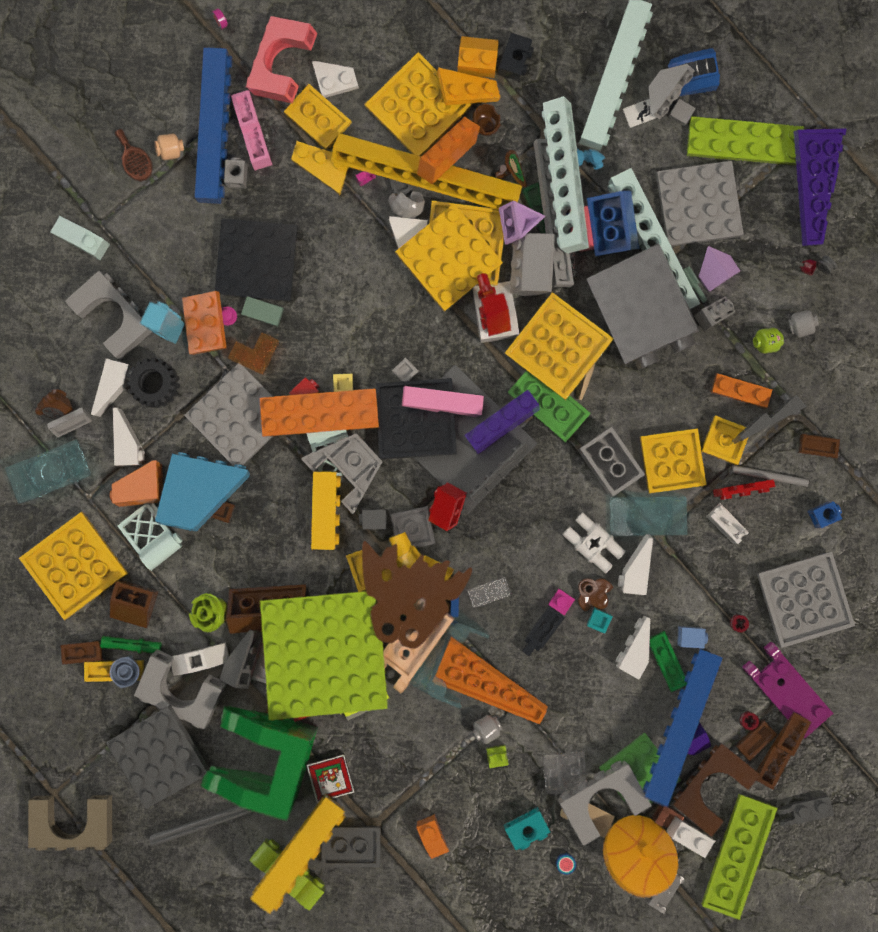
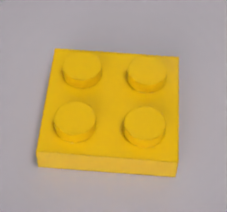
M714 416L701 452L738 465L748 438L736 444L732 440L746 427Z

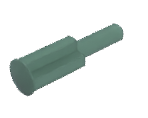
M690 266L684 268L683 271L691 287L694 288L700 300L704 303L707 301V298L698 285L700 283Z

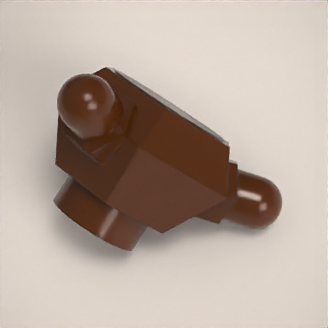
M53 389L38 403L35 413L58 419L75 410H73L69 399L66 398L67 394L64 391Z

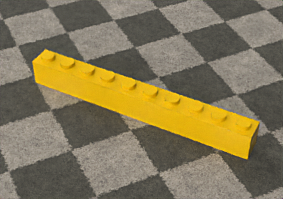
M341 133L338 134L333 146L331 158L333 163L499 210V207L512 201L518 202L522 185L456 166H451L432 185L417 175L421 156Z

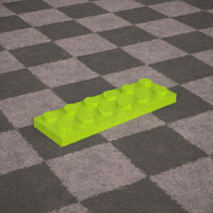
M691 116L689 119L687 156L796 166L794 131L804 130V126Z
M740 793L738 794L701 903L703 907L740 920L777 811L776 806Z

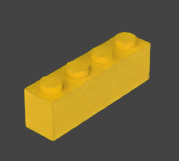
M313 471L311 549L335 550V545H339V533H336V526L340 525V514H336V507H340V495H337V487L341 486V476H337V472Z

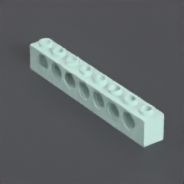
M563 96L543 103L542 118L546 126L544 135L548 142L546 152L550 159L548 170L552 176L550 187L554 194L552 204L557 218L555 219V226L559 235L557 237V244L561 250L568 254L587 249L589 244L572 106ZM571 209L570 213L566 215V212ZM573 227L572 232L568 234L569 229Z
M632 168L610 178L608 182L610 193L628 190L632 193L633 206L639 209V213L635 214L638 242L642 251L651 248L648 245V240H653L656 245L659 244L662 247L689 309L697 307L700 302ZM640 223L646 224L647 227H648V230H646V231L641 230L640 227H639V224H640Z

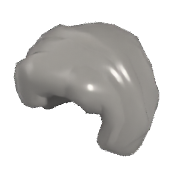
M413 191L410 198H407L403 193L398 195L397 193H392L388 198L391 211L398 217L415 219L417 215L423 212L425 201L421 192Z

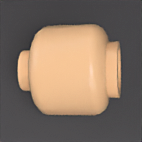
M176 134L159 135L157 141H154L156 154L162 160L178 159L181 151H184L182 139L178 140Z

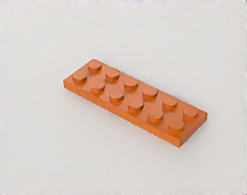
M376 389L260 398L263 437L379 428Z

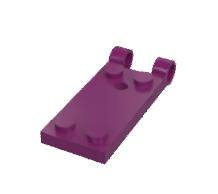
M770 641L763 648L773 659L770 664L761 672L751 661L746 662L742 668L787 720L795 712L811 721L804 736L805 739L834 713L783 656L779 648ZM782 678L784 680L783 685H778V679Z

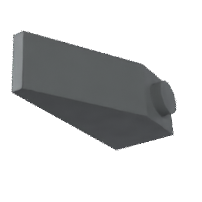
M249 630L225 661L220 681L235 688H249L263 645V633L261 631Z

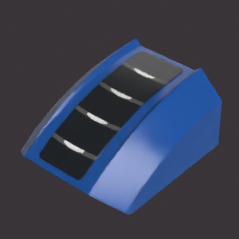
M713 48L671 59L668 64V68L688 64L695 70L691 81L681 89L680 96L715 91L719 86L720 74L716 52Z

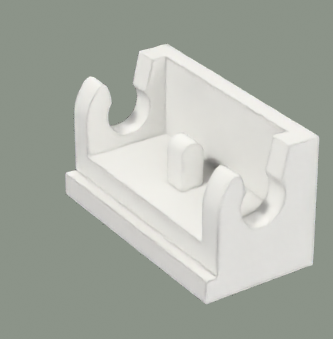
M721 503L706 516L732 544H739L742 541L741 538L749 533Z

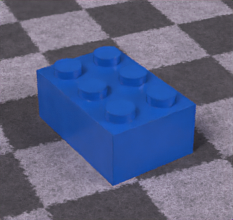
M619 191L587 198L595 256L639 249L631 191Z

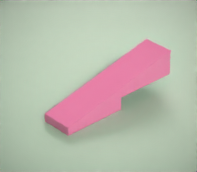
M249 90L231 95L254 170L271 166V158Z
M404 386L402 406L478 417L482 415L484 396Z

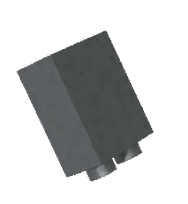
M659 244L587 278L625 364L635 361L638 370L660 361L656 351L670 345L675 354L696 344L692 334L699 332V328Z

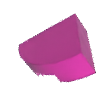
M363 171L356 175V180L360 186H363L375 179L376 175Z

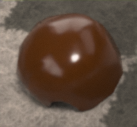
M483 104L475 110L472 122L480 126V135L491 136L500 128V115L497 114L493 105Z

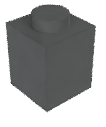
M362 510V514H359V525H362L363 529H387L386 510Z

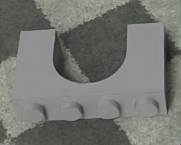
M98 271L67 298L65 302L81 318H84L96 306L106 301H114L121 306L123 310L122 325L103 343L115 358L121 360L151 334L152 331L140 324L143 318L138 312L140 308L133 301L129 302L125 298L127 294L121 287L116 288L112 284L115 281L108 273L104 275Z
M157 649L150 656L134 696L138 697L142 702L156 706L159 710L171 705L179 719L190 722L194 727L205 729L213 716L226 683L209 674L203 682L197 698L193 700L178 699L171 694L166 682L174 657Z
M615 762L611 765V769L606 772L603 770L596 773L594 779L579 783L577 785L578 788L573 791L567 790L560 795L561 798L557 799L583 846L600 836L588 812L589 801L597 791L611 788L620 792L634 816L651 807L649 800L645 799V793L642 792L643 790L627 762Z

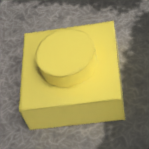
M333 374L334 392L353 390V374Z

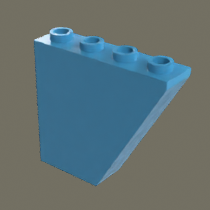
M179 452L178 455L172 454L155 522L161 525L197 532L249 478L250 473L242 465L227 466V463L223 461L208 462L209 459L197 456V459L189 458V454Z

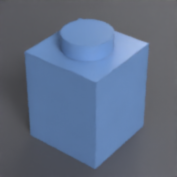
M678 626V646L704 649L705 644L708 642V633L705 632L704 628Z

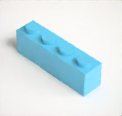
M150 302L140 322L141 325L159 337L176 344L185 325L181 320V316L161 302H157V304Z

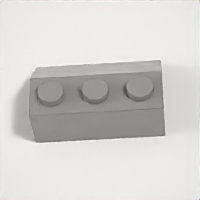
M527 233L524 237L512 243L511 294L530 297L552 292L555 234Z

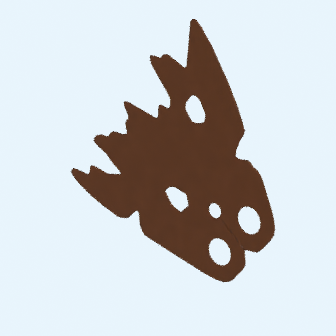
M364 541L362 545L364 584L367 595L378 601L372 607L370 614L376 637L380 641L387 643L399 640L402 646L412 649L421 646L449 611L445 600L457 599L470 579L472 568H468L464 573L458 571L451 579L444 581L450 561L446 560L441 564L436 563L429 567L428 563L424 562V557L421 554L411 568L408 569L406 565L399 568L397 566V544L387 547L380 557ZM383 569H388L392 572L391 580L385 582L382 579ZM420 598L425 599V606L422 611L416 610L414 606ZM402 614L407 616L405 621L400 620ZM385 623H391L394 626V632L391 635H384L382 633V626ZM412 628L418 632V638L415 641H409L406 638L408 629Z

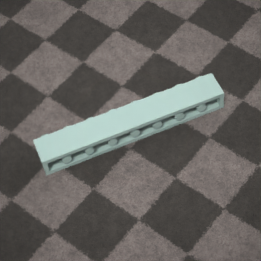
M629 0L579 144L599 151L603 145H607L610 137L607 134L609 127L613 128L616 120L613 114L615 110L619 111L622 99H619L620 94L626 91L629 83L625 81L627 75L631 76L635 66L632 64L633 57H638L641 48L638 46L639 40H644L647 31L644 29L645 23L649 24L653 14L650 11L651 3L642 0Z

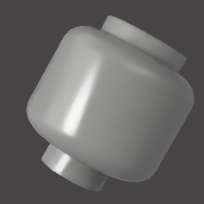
M809 310L794 313L791 319L788 320L791 333L797 337L814 334L815 327L819 326L817 315H812Z
M486 715L474 722L472 734L477 742L481 741L484 744H488L500 736L502 727L495 716Z

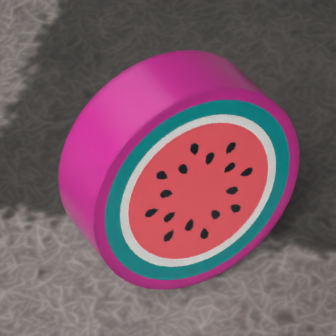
M218 8L212 11L213 18L220 29L227 27L228 23L222 11Z

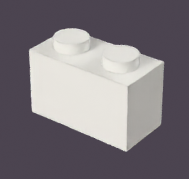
M677 817L673 818L666 830L672 839L706 858L715 842L706 832Z

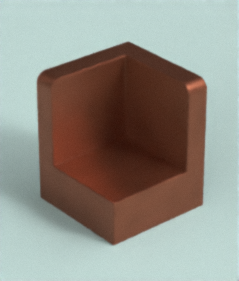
M659 805L652 819L658 825L668 828L674 817L682 821L685 817L669 805L667 808Z

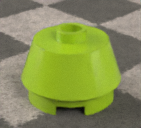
M205 593L192 601V613H189V618L195 628L198 627L204 632H213L225 623L227 603L222 598Z

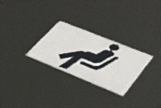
M650 99L623 109L630 128L657 118L651 114Z

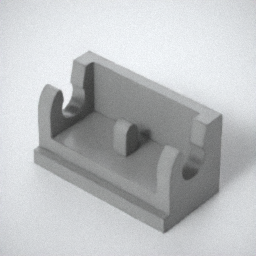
M677 873L673 883L667 890L656 896L645 898L648 905L664 914L666 906L680 884L684 883L685 878Z

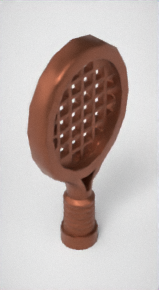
M123 129L117 130L115 135L124 146L122 156L124 171L136 181L147 180L153 171L150 157L141 148L133 147L128 143L129 141L124 135Z

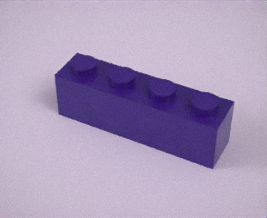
M526 390L466 433L465 437L475 452L479 454L538 412L540 405L530 391Z

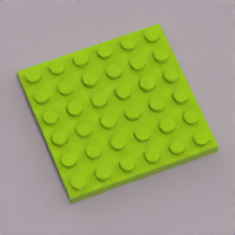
M366 591L260 600L269 720L388 709L383 641L376 637L370 615L372 607L378 603L375 598L367 595Z

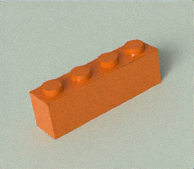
M466 117L460 120L420 158L417 175L433 185L476 143L480 126Z

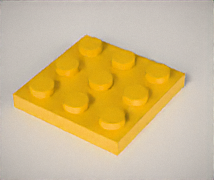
M698 428L640 437L648 494L706 485Z

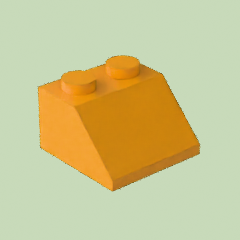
M461 36L457 72L478 77L495 78L499 40Z

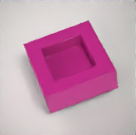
M558 589L548 605L565 616L575 599Z

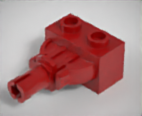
M486 273L479 274L477 276L480 288L478 297L482 304V307H479L483 330H487L488 336L511 331L509 307L504 293L496 294V289L491 286L488 275Z

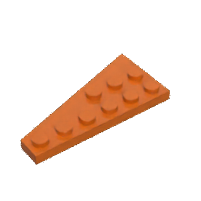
M453 637L450 638L432 682L537 724L541 723L548 706Z

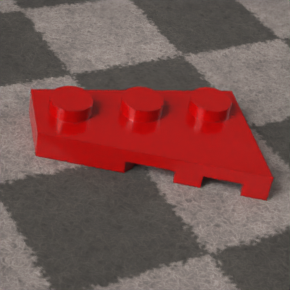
M772 479L714 489L713 494L714 497H720V500L732 498L733 494H739V497L751 495L750 491L758 490V493L770 492L769 488L775 487V482Z

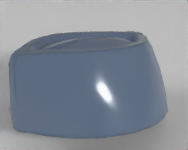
M133 655L117 659L110 668V677L120 688L133 685L139 677V666L134 660Z

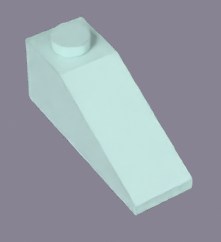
M59 216L51 230L52 234L99 260L102 259L110 245L98 235Z

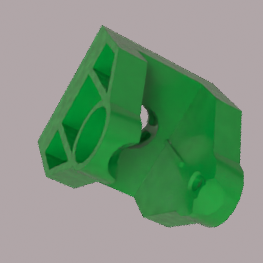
M225 706L221 717V727L256 744L281 751L274 777L258 772L211 766L204 775L201 786L239 807L287 821L297 801L318 727L300 721L294 722L290 718L269 720V714L266 712Z

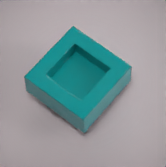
M594 607L586 625L605 634L613 616Z

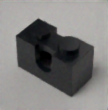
M514 33L510 34L499 66L498 75L518 82L521 76L525 77L528 65L525 64L527 58L531 59L534 47H531L532 39ZM518 56L521 57L522 60L519 61L514 59L513 57Z

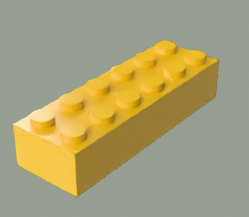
M326 793L253 890L251 895L252 901L269 914L273 909L275 911L278 910L283 903V895L286 892L289 894L296 885L295 879L297 876H303L308 869V861L311 858L314 860L321 851V843L323 841L327 843L333 834L332 828L335 824L339 826L344 820L345 810L342 805Z

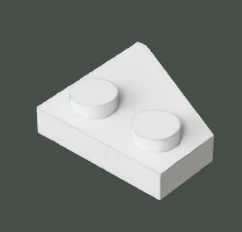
M318 61L312 62L321 95L325 98L359 88L353 68Z

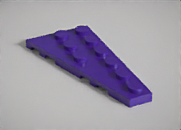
M804 129L794 131L802 246L822 245L824 243L828 223L826 217L828 210L831 208L830 197L835 189L839 169L838 158L839 153L843 149L841 143L843 136L846 134V129Z

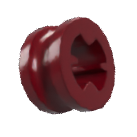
M734 615L730 620V626L734 631L745 632L749 627V621L743 615ZM737 619H743L744 622H742V628L738 626L736 628L735 625L737 624Z
M750 711L743 712L740 715V724L745 729L754 730L759 724L757 715ZM748 716L754 720L749 726L745 722V718L748 719Z

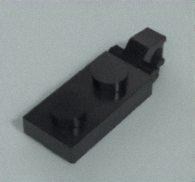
M548 606L524 640L527 644L522 652L530 656L534 649L539 651L543 648L565 617L551 606Z

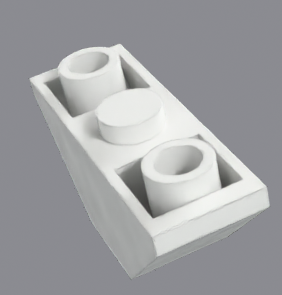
M222 643L172 656L174 657L171 665L173 675L188 674L224 664L229 657L227 644Z

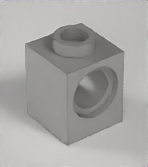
M231 158V160L225 161L224 183L227 188L246 189L248 166L241 158ZM235 169H240L241 171L237 176L232 175Z

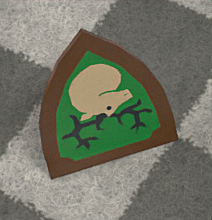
M509 150L505 156L506 165L500 166V171L496 172L497 179H502L512 174L514 179L526 188L527 184L517 152Z

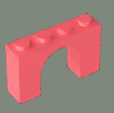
M270 17L269 23L266 25L264 37L260 42L256 59L253 62V68L247 79L246 88L256 96L293 104L299 85L291 77L273 74L272 63L276 55L285 48L295 47L311 51L317 36V32L311 24Z

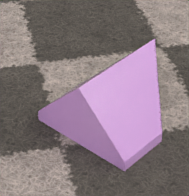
M516 201L499 207L505 244L524 237L545 216Z
M708 246L698 278L706 290L710 292L739 273L740 269L730 255Z

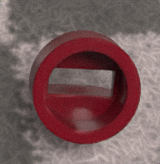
M806 259L802 262L804 266H800L802 273L812 276L817 262Z

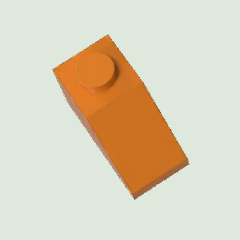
M435 814L417 821L418 833L431 859L449 852Z

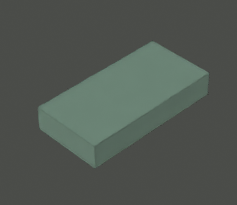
M246 297L241 315L278 327L284 308Z

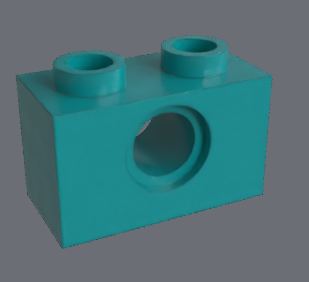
M538 807L504 824L505 831L515 850H524L531 845V842L535 840L541 841L550 833L549 827ZM530 826L533 828V831L530 834H525L523 829Z

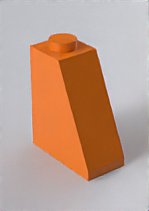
M156 460L151 461L113 483L112 490L110 491L112 503L123 507L160 502L163 491L162 464Z

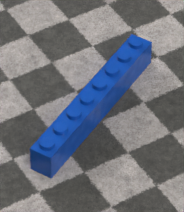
M204 48L195 185V199L198 203L221 204V198L225 196L222 179L225 178L223 162L227 159V150L224 149V145L228 141V131L225 128L226 123H229L227 105L230 104L228 86H231L229 68H232V56H229L227 49Z
M700 649L698 654L694 653L691 661L694 667L692 672L688 671L684 680L687 683L685 690H680L677 698L680 701L679 707H674L670 717L674 719L671 726L667 725L663 735L667 739L664 745L660 743L656 754L660 756L657 763L653 762L649 772L653 776L650 782L646 781L642 792L646 793L645 799L666 808L668 807L720 667L722 657Z

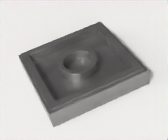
M428 506L390 514L394 535L406 532L412 546H415V548L435 544L432 525L428 521L430 516Z

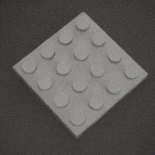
M732 161L657 171L656 177L665 235L671 247L742 237L744 235Z
M240 362L184 415L233 466L235 464L243 466L273 437L262 436L260 398L273 396Z
M826 552L757 573L780 648L855 626L832 552Z

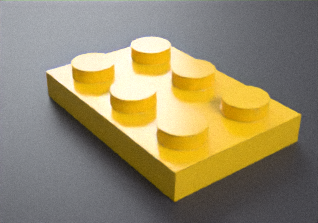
M310 84L294 99L293 104L291 103L284 110V114L325 150H328L336 141L339 133L342 134L351 125V120Z

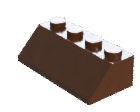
M306 584L229 589L226 620L230 634L248 633L249 630L262 632L260 600L306 597Z

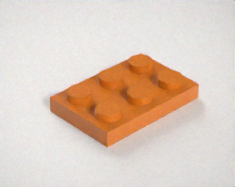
M213 291L182 298L189 354L195 355L226 349L220 293Z

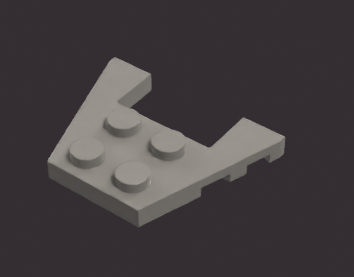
M357 433L301 458L312 471L317 469L326 459H329L353 484L355 488L341 500L352 514L357 509L383 462Z

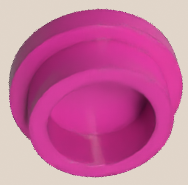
M232 307L221 308L223 324L225 326L233 325L237 320L236 311Z

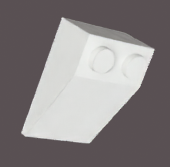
M510 281L498 283V286H492L495 287L496 294L504 293L509 307L511 331L493 336H488L487 330H483L481 325L479 307H482V304L478 297L480 288L475 286L472 289L480 343L517 338L519 335L513 296L510 293Z

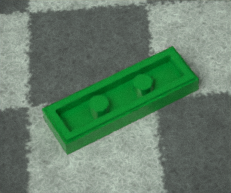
M665 631L651 636L649 646L670 692L686 686L684 672Z

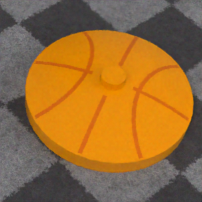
M631 815L620 819L608 830L603 845L604 861L611 877L622 889L638 897H653L671 886L678 870V856L671 837L662 826L648 817Z

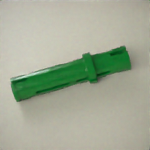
M102 636L101 648L137 651L138 654L143 652L154 653L157 649L161 651L162 646L161 642L145 641L143 638L134 640Z

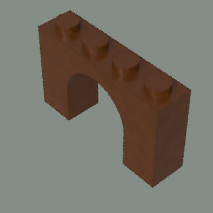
M722 743L720 746L716 744L709 753L712 756L708 761H702L697 768L699 773L696 777L692 775L685 784L688 787L684 792L680 790L673 798L676 801L673 805L711 837L724 820L703 802L701 797L703 781L713 773H726L749 790L760 776L758 772Z

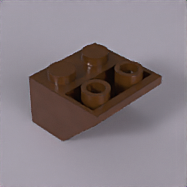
M123 580L116 581L110 599V618L148 628L159 591Z

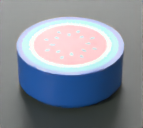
M563 853L557 857L556 866L560 873L568 875L575 870L576 862L571 854Z

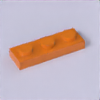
M717 373L711 393L766 409L768 408L772 389Z

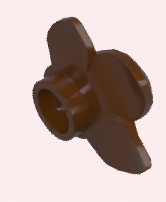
M585 578L581 580L578 584V591L580 593L578 599L579 606L584 611H588L591 606L598 609L607 608L608 598L606 593L613 589L612 584L602 578L596 580ZM591 585L590 590L586 591L585 588Z

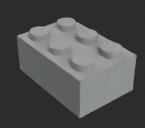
M612 427L578 449V452L609 497L615 496L645 475Z

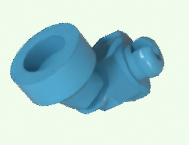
M577 149L579 166L585 160L586 162H591L595 170L603 167L602 160L605 159V156L599 151L589 149L583 152Z

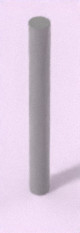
M736 465L732 466V473L768 480L774 479V481L805 487L809 485V479Z

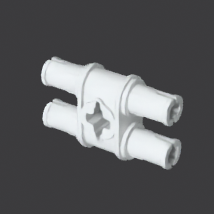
M582 512L575 521L587 531L586 537L582 538L571 527H568L562 535L574 545L575 551L580 552L588 560V563L593 562L606 574L613 565L601 555V550L606 548L617 559H620L626 551L613 540V535L607 533L600 526V523H594ZM598 538V540H597V542H596V543L598 544V546H597V547L592 546V547L590 548V545H591L590 539H594V540H595V539Z

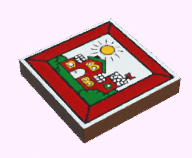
M345 754L307 764L317 803H319L325 793L331 798H336L355 792Z

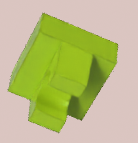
M505 744L486 748L489 768L509 765Z

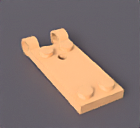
M424 598L419 599L415 605L416 610H423L425 606ZM448 613L418 648L404 647L399 640H396L393 643H389L384 649V667L386 668L389 665L402 675L393 687L400 694L407 688L414 675L455 618ZM412 628L408 629L406 638L409 641H415L418 638V632ZM405 649L410 652L409 656L403 654Z

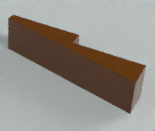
M795 712L791 714L756 770L760 774L756 781L774 790L790 757L795 755L811 721Z

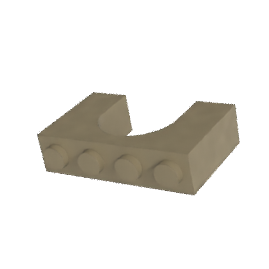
M92 795L87 799V825L84 831L79 834L65 833L57 826L54 818V796H34L28 800V848H35L36 851L46 850L47 848L65 850L67 847H74V850H84L86 847H94V850H103L112 842V795Z

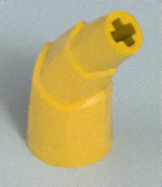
M406 532L389 538L391 546L397 544V566L401 568L403 565H406L408 569L411 568L421 554L415 546H412ZM426 555L423 556L424 562H427L429 567L440 563ZM448 566L444 581L451 579L454 572L453 568Z

